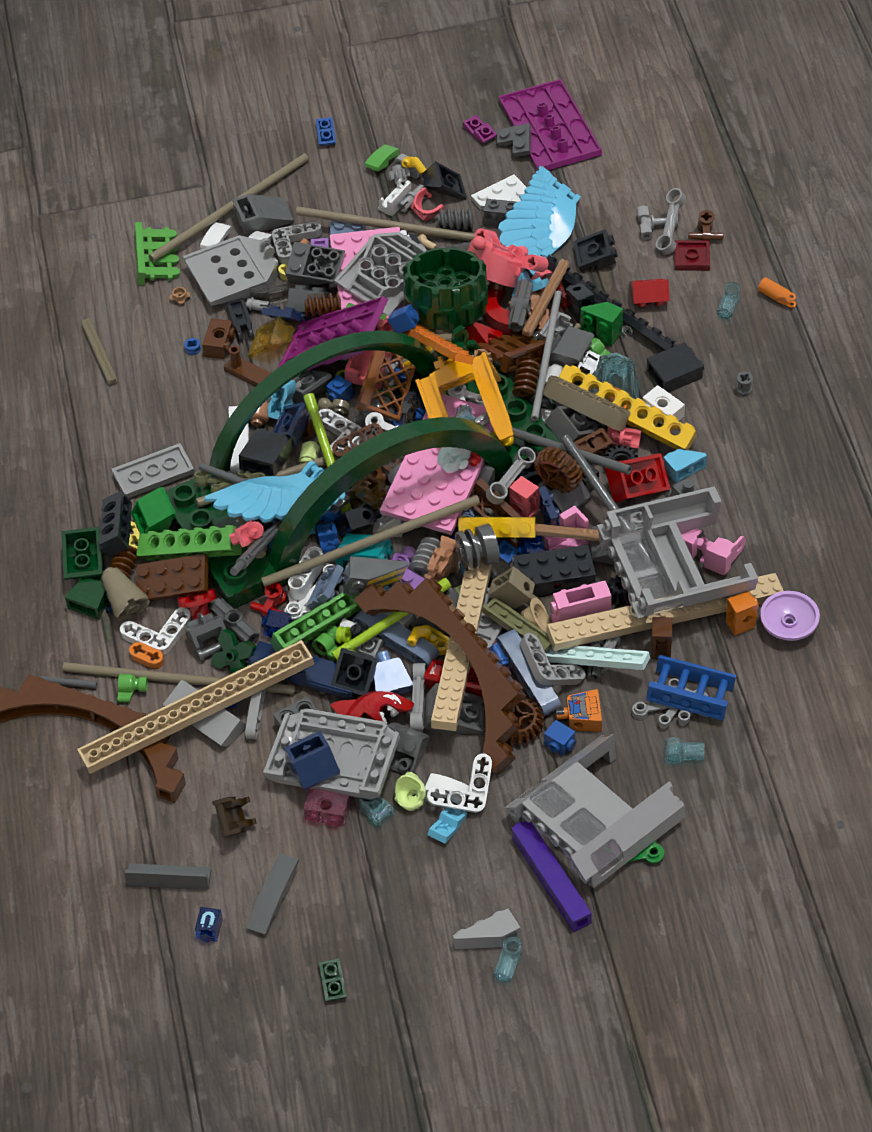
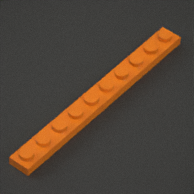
M416 324L415 328L403 332L454 361L473 364L474 357L468 354L469 351L463 350V348L447 341L445 338H441L428 329H424L422 326H418L419 324Z

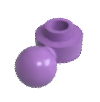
M406 546L402 549L401 553H395L390 560L408 561L409 565L416 551L413 547Z

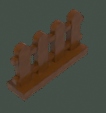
M513 331L512 337L502 335L501 340L490 339L489 344L479 343V346L488 353L491 352V357L496 362L502 363L500 370L508 373L517 369L518 359L522 356L531 357L535 362L542 360L546 339L540 341L524 336L520 331Z

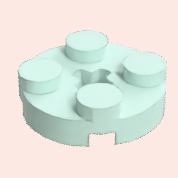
M442 447L437 457V463L447 473H453L459 469L463 470L468 465L471 451L461 448Z

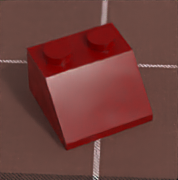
M668 279L629 281L632 303L637 304V307L648 306L650 302H655V305H665V301H670Z

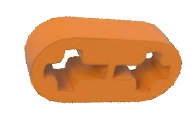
M135 642L129 648L131 659L151 669L161 668L164 664L163 653L156 648L141 642Z

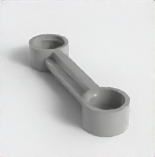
M679 188L671 189L666 195V200L670 205L663 235L656 241L657 249L664 255L671 254L676 248V242L673 240L679 208L686 202V196ZM680 195L678 200L672 202L675 196ZM670 241L667 247L662 248L665 242Z
M520 448L514 457L515 462L500 481L490 485L486 492V497L491 503H502L508 494L507 489L521 471L531 467L536 458L535 452L531 448ZM520 455H526L530 461L523 460ZM492 490L499 491L502 497L494 495Z
M413 663L412 702L414 707L410 713V728L419 732H423L425 663Z

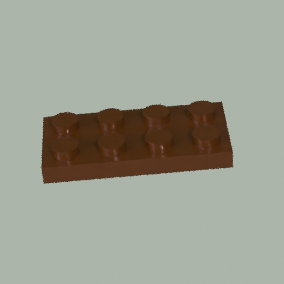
M199 554L137 564L136 586L148 596L149 601L208 592L209 556L207 554Z

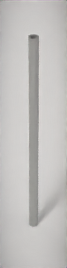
M555 291L531 415L532 421H537L539 418L562 295L560 291Z

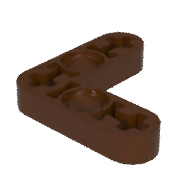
M371 423L337 440L332 446L334 455L337 458H341L350 450L359 446L352 443L354 437L360 436L363 439L362 443L366 441L364 432H366L367 436L371 433V429L374 428L375 431L379 430L377 431V435L384 432L379 424ZM371 434L368 436V439H371L375 436ZM349 440V443H350V446L352 447V449H349V446H347V442H346V441ZM339 445L345 447L343 453L340 451L336 452ZM399 459L392 461L396 462L394 463V466L399 464ZM388 463L383 465L384 470L388 473L393 469L391 466L387 467Z

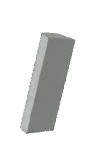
M181 680L163 705L167 706L198 690L184 680ZM225 709L192 724L223 747L232 744L246 728V725L240 719Z

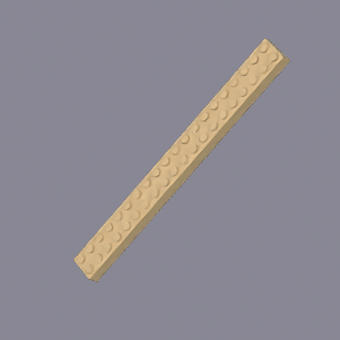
M481 558L480 568H474L473 566L472 570H465L457 608L465 615V621L471 623L477 630L476 634H478L493 565L485 566ZM451 636L431 718V728L456 731L471 662Z
M776 573L759 576L756 589L749 592L752 597L757 599L758 604H762L771 595L784 590ZM738 594L686 607L679 605L655 609L653 615L641 618L629 614L631 606L547 624L546 632L553 650L556 651L652 629L653 617H672V624L723 613L727 609V598Z
M301 640L78 748L79 756L89 774L314 665L313 657Z

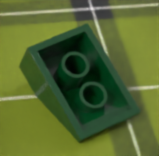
M100 527L62 531L64 580L103 575V552L98 546Z

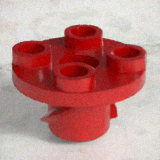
M209 589L206 593L187 595L177 599L178 606L180 608L189 607L191 618L195 620L198 618V613L203 614V616L210 613L207 603L215 600L216 594L214 589Z

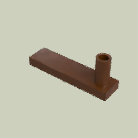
M233 345L229 348L230 360L224 365V371L254 386H257L271 374L242 359L238 346Z

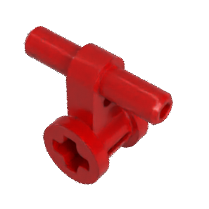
M276 582L265 587V594L268 597L265 604L252 602L250 609L262 612V615L268 617L274 616L285 619L286 612L277 610L276 606L286 601L287 594L281 585Z

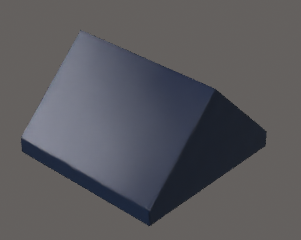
M301 402L284 406L273 429L275 433L290 436L293 447H297L310 418L306 404Z

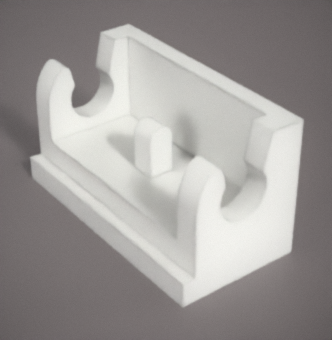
M399 179L396 182L397 187L385 200L383 197L379 200L378 210L393 216L399 210L398 203L411 192V182L407 180L403 186L402 180Z

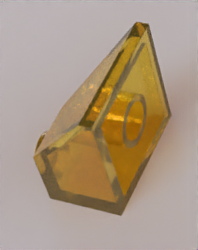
M277 317L256 330L248 357L252 358L279 349L284 345H289L293 340L295 328L281 317Z

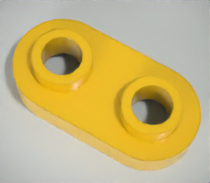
M426 625L432 632L430 638L423 639L433 644L439 650V655H445L449 637L435 628Z

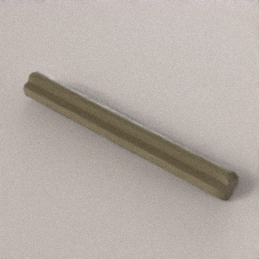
M83 319V329L108 384H116L117 377L91 319Z

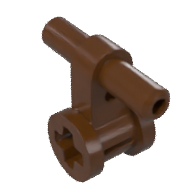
M703 210L699 213L697 228L700 232L688 233L689 239L707 241L724 239L723 233H710L713 229L714 214L709 210Z

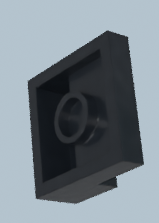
M606 229L573 242L578 267L581 271L596 265L602 269L616 263L615 258L618 257L616 248L612 246L615 244L613 235H609Z

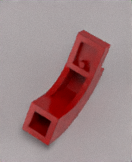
M503 285V290L491 288V290H488V303L483 318L490 328L501 331L502 335L511 336L513 331L508 328L510 311L499 305L506 293L505 285Z

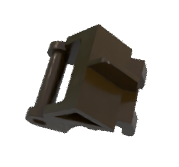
M372 474L366 475L345 491V494L354 500L351 508H362L365 505H370L372 509L378 508L385 500L381 496L384 495L386 484L381 478L378 479ZM368 481L374 485L373 489L366 487Z
M230 796L212 801L222 829V837L226 838L246 832L245 827L257 824L255 818L245 819L242 807L251 802L249 796L242 799Z

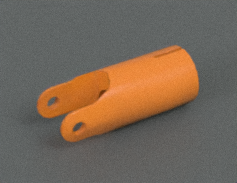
M767 277L762 279L758 286L759 292L789 308L796 306L794 301L796 295Z

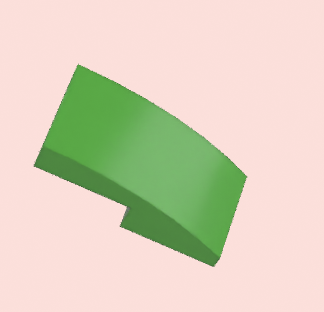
M386 144L381 146L367 159L365 167L371 168L373 171H381L389 166V160L399 155V149Z

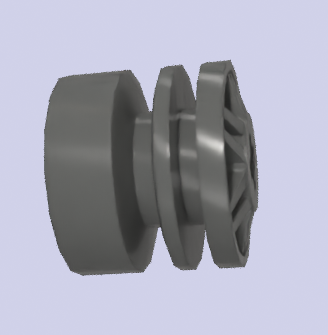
M490 524L476 526L474 535L470 529H465V532L458 531L455 533L457 554L466 571L472 570L473 566L474 568H480V558L485 566L499 562V547Z

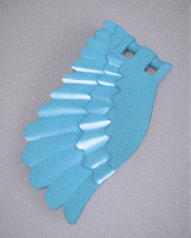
M540 166L539 171H536L532 176V180L529 182L530 186L524 190L525 194L519 197L521 201L516 202L512 206L514 210H510L505 214L506 220L500 222L498 230L501 233L499 240L506 247L512 244L517 247L525 246L528 249V255L548 256V254L552 255L569 238L575 224L576 203L581 196L575 195L568 186L559 183L557 178L547 169ZM528 270L529 274L533 277L536 271Z
M310 461L298 474L248 479L205 496L204 499L206 502L215 501L213 507L216 509H227L229 517L236 518L242 516L245 521L260 519L263 523L272 521L275 517L282 520L297 498L324 469L318 468L316 462ZM345 492L333 503V505H336L339 499L344 500Z

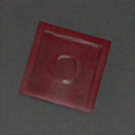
M674 240L676 242L674 250L675 270L710 271V241Z

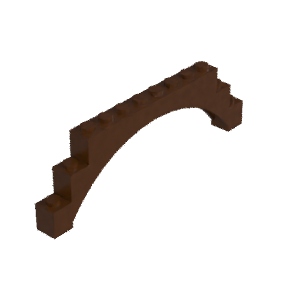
M424 579L415 589L407 582L397 581L388 591L381 585L377 586L370 583L354 599L366 614L375 616L377 613L403 612L421 616L447 632L462 648L477 675L485 705L486 730L483 754L491 757V773L500 774L516 759L512 754L513 749L505 742L521 728L517 722L518 718L511 710L526 697L522 691V685L511 678L509 669L498 662L500 660L493 651L490 652L487 648L488 643L482 637L477 636L475 627L465 621L463 612L452 605L454 603L447 594L444 595L441 591L442 586L437 581ZM482 758L481 761L483 762V764L488 765V763L484 761L485 759Z
M28 675L18 692L11 688L0 687V723L26 716L64 715L93 721L115 731L148 715L146 713H138L128 707L115 705L108 700L98 699L91 694L81 693L74 688H66L57 682L46 681L39 676ZM169 735L138 751L150 766L156 779L155 789L157 797L176 803L186 782L184 773L178 769H173L179 758L177 748L171 744H166L171 736Z

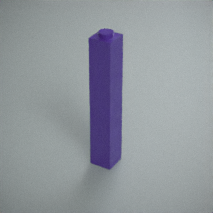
M521 821L512 827L514 843L571 930L575 932L591 924V911L533 823Z

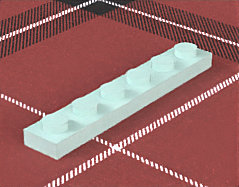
M574 646L556 651L552 647L545 653L549 662L634 670H644L650 659L648 651Z

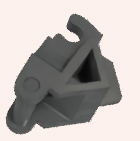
M198 613V618L188 622L185 629L200 661L223 650L220 643L202 650L204 640L215 636L218 641L221 630L226 629L222 617L218 615L213 616L212 613L204 616Z

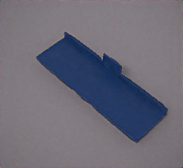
M259 641L256 645L254 656L244 661L249 666L276 653L271 644ZM312 656L314 665L284 679L290 680L297 685H308L314 690L342 698H352L354 695L350 690L331 685L337 663Z

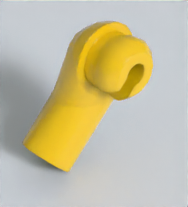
M405 157L401 162L404 168H416L420 175L427 170L418 157Z
M426 625L414 627L407 639V643L415 646L419 638H430L431 629Z

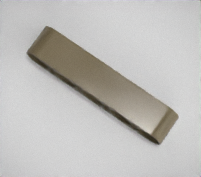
M551 375L548 378L543 392L546 397L615 430L623 431L630 416V411L560 377Z

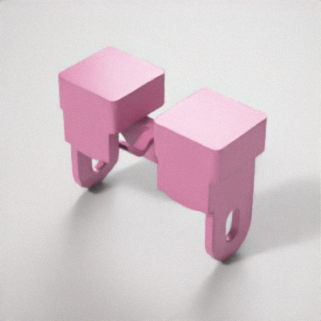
M698 528L680 532L692 559L697 555V548L702 550L703 555L700 562L704 563L705 568L721 575H725L730 570L731 563L741 553L746 542V538L740 536L735 543L719 537L713 543L708 541L706 537L697 538L702 532Z

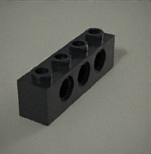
M122 490L103 499L101 508L102 515L98 546L109 558L129 549L132 502Z

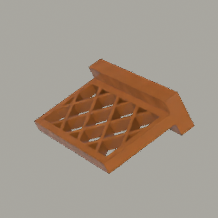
M373 350L356 409L359 411L365 409L371 412H378L384 417L399 422L415 366L412 364L405 368L401 361L405 359L404 357H399V355L393 353L396 359L388 361L385 356L386 351ZM398 362L402 370L394 372L391 364ZM387 366L391 375L384 377L380 370ZM404 373L407 381L401 384L397 375ZM393 377L397 386L390 388L386 380ZM380 382L383 383L386 389L381 393L376 388V384ZM399 388L402 397L396 399L392 391ZM388 393L392 402L385 404L381 396ZM378 398L382 406L378 408L371 406V400ZM394 404L398 410L397 415L390 413L387 407Z

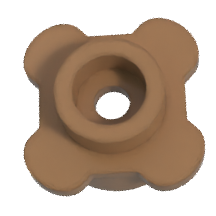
M176 287L169 298L171 301H176L181 305L185 303L187 298H190L191 294L186 292L184 287Z

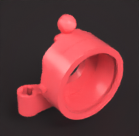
M480 228L475 232L474 239L471 240L467 250L475 253L479 260L484 261L486 264L487 280L508 287H516L518 278L525 268L537 272H544L548 268L546 257L534 254L528 255V249L525 246L517 247L512 244L506 247L501 244L496 232Z

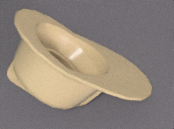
M538 598L531 599L530 606L521 612L524 618L544 632H546L547 624L552 623L544 605Z

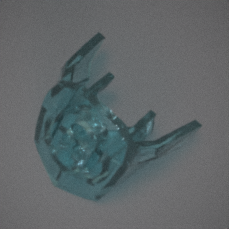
M617 352L600 356L594 376L597 379L601 376L600 382L603 383L604 381L607 382L613 375H618L623 381V390L628 392L631 375L632 395L635 399L639 398V379L635 362Z

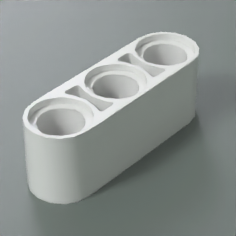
M315 546L308 548L299 563L322 555V550ZM324 564L289 578L288 585L292 599L302 600L306 597L323 569Z

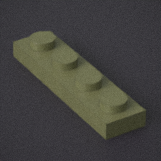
M496 597L483 607L482 613L508 631L515 629L521 639L526 633H532L538 637L545 653L552 648L546 632Z

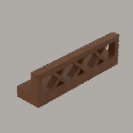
M482 478L476 481L470 496L475 493L480 498V504L471 507V509L479 517H521L506 501L500 504L491 503L486 497V492L490 486ZM492 490L494 495L500 497L494 490ZM484 508H491L494 511V516H487L484 513ZM501 537L517 550L530 539V537H520L522 540L516 544L511 537Z

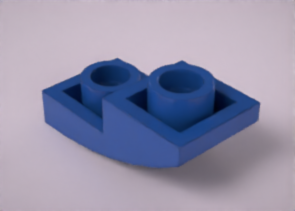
M333 118L316 119L319 146L336 144Z

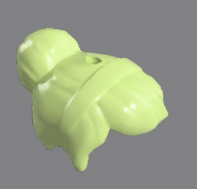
M407 772L395 783V801L408 811L419 809L424 804L426 789L416 774Z

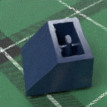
M321 731L284 748L286 762L304 791L340 774L331 748Z

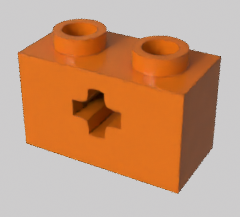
M749 591L727 598L725 622L734 636L754 629L756 626L759 604Z

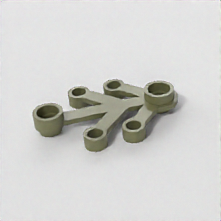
M240 470L236 476L248 480L265 477V474H250L247 471ZM204 471L194 474L197 486L203 487L207 486L208 483H219L211 485V493L236 484L220 477H210L209 473Z

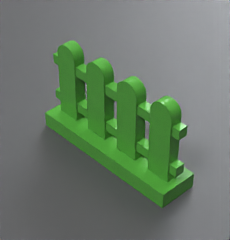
M135 222L134 239L138 285H145V278H150L153 281L154 278H168V281H172L173 278L180 276V270L177 267H172L178 265L179 257L171 254L176 253L178 247L155 262H152L148 256L177 237L175 230L169 229V227H164V229L146 227V229H143L142 222ZM152 240H165V242H152Z

